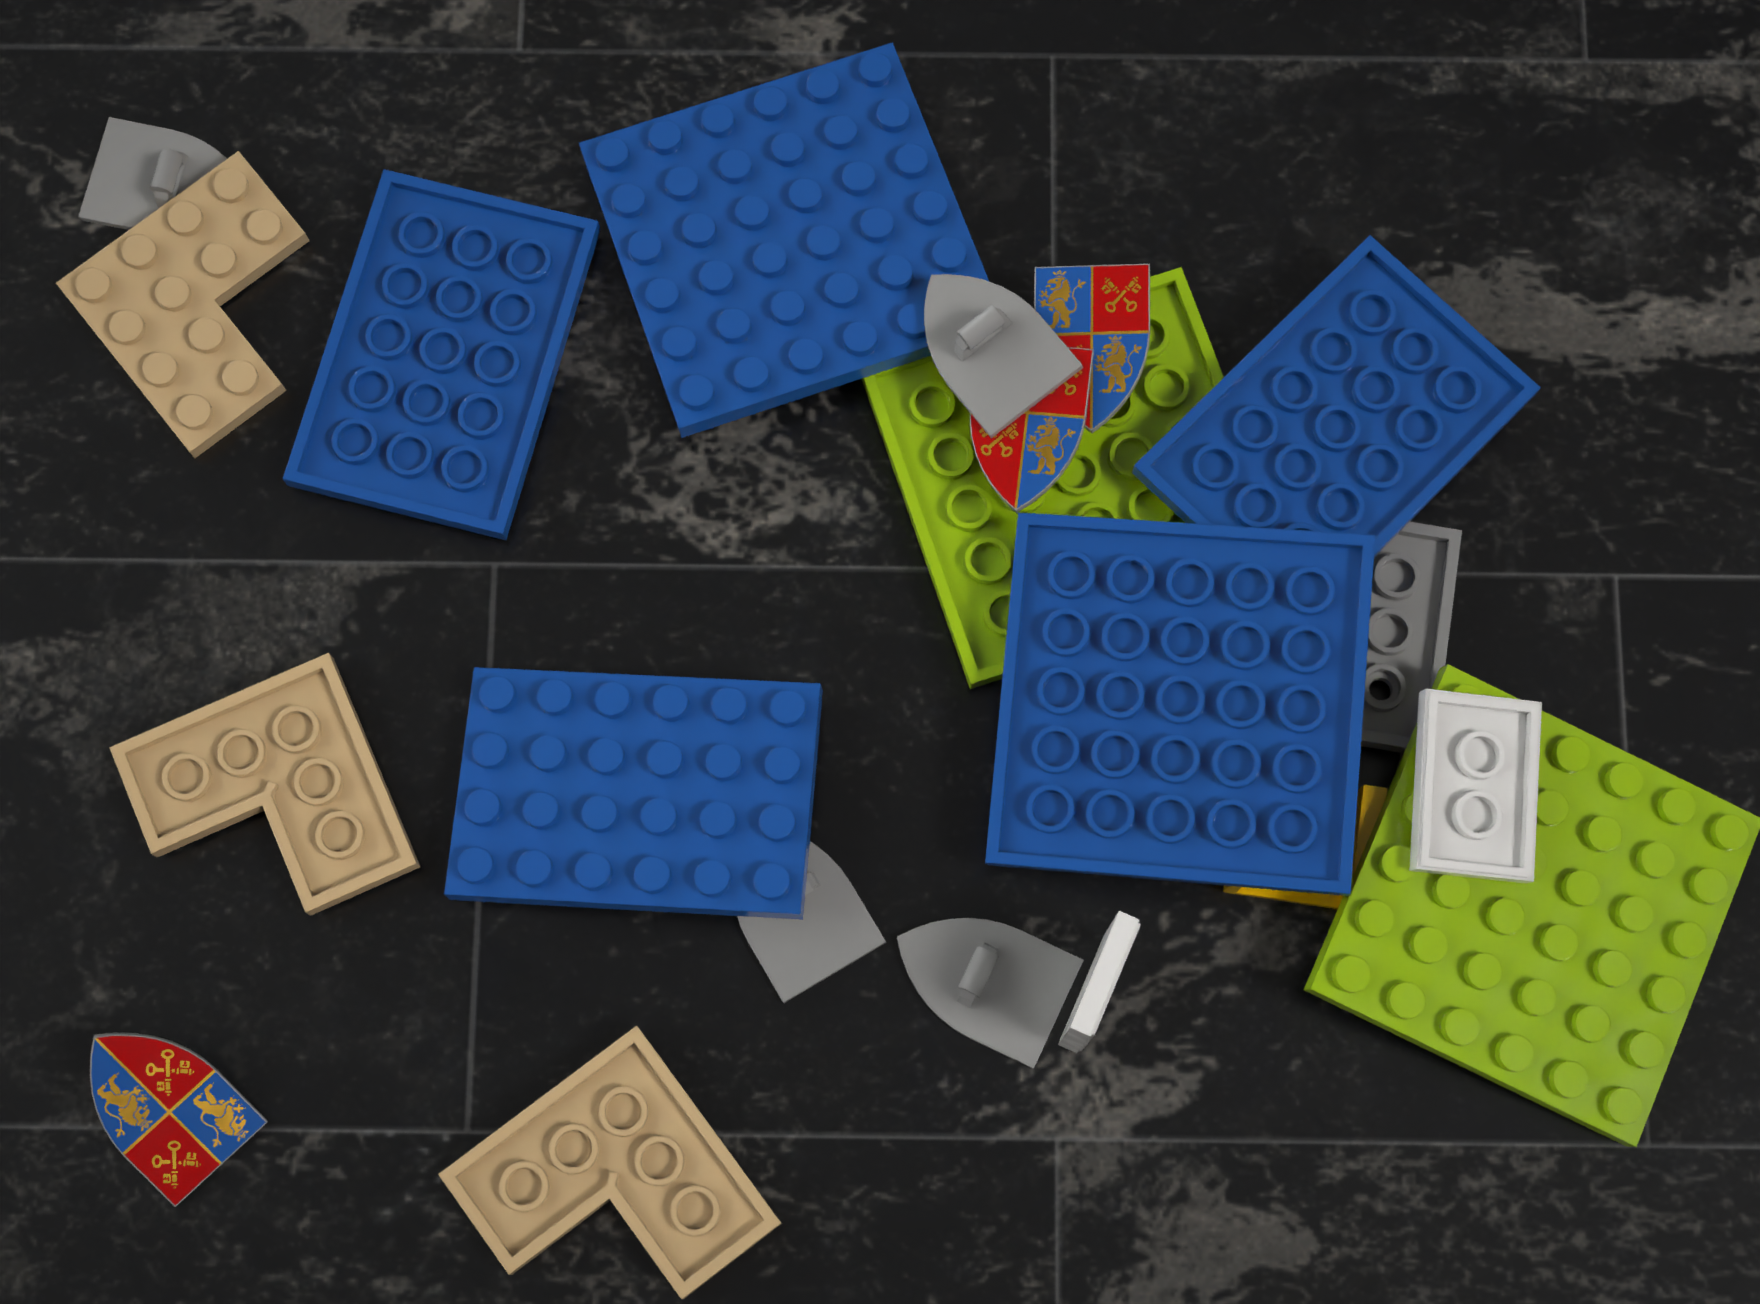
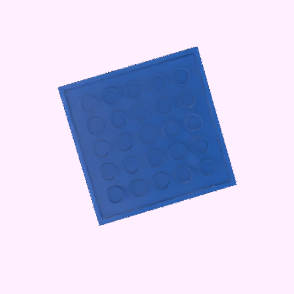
M893 42L579 143L681 438L931 356L924 326L925 299L931 275H963L989 281Z
M1018 512L985 863L992 866L1350 896L1376 535Z

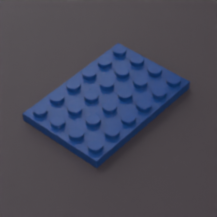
M384 169L283 476L287 486L507 540L600 234L599 222Z
M1369 235L1133 466L1132 474L1185 523L1376 535L1375 557L1537 394L1541 387Z
M474 667L444 895L449 900L803 920L823 695L821 683Z

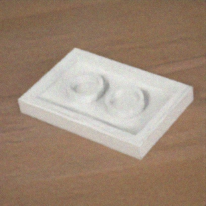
M1424 689L1419 692L1409 871L1517 883L1534 882L1542 702L1434 689Z
M1121 911L1115 916L1102 938L1058 1043L1059 1046L1078 1053L1094 1037L1140 928L1139 919Z

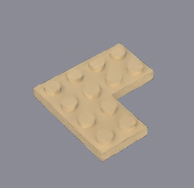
M237 151L56 282V284L192 456L196 458L286 391L282 383L220 306L309 242V239L242 154Z
M329 653L109 747L150 853L156 857H160L265 811L305 913L310 916L420 868L335 660Z
M635 1026L438 1174L509 1275H513L611 1200L679 1297L685 1299L782 1224L638 1026Z

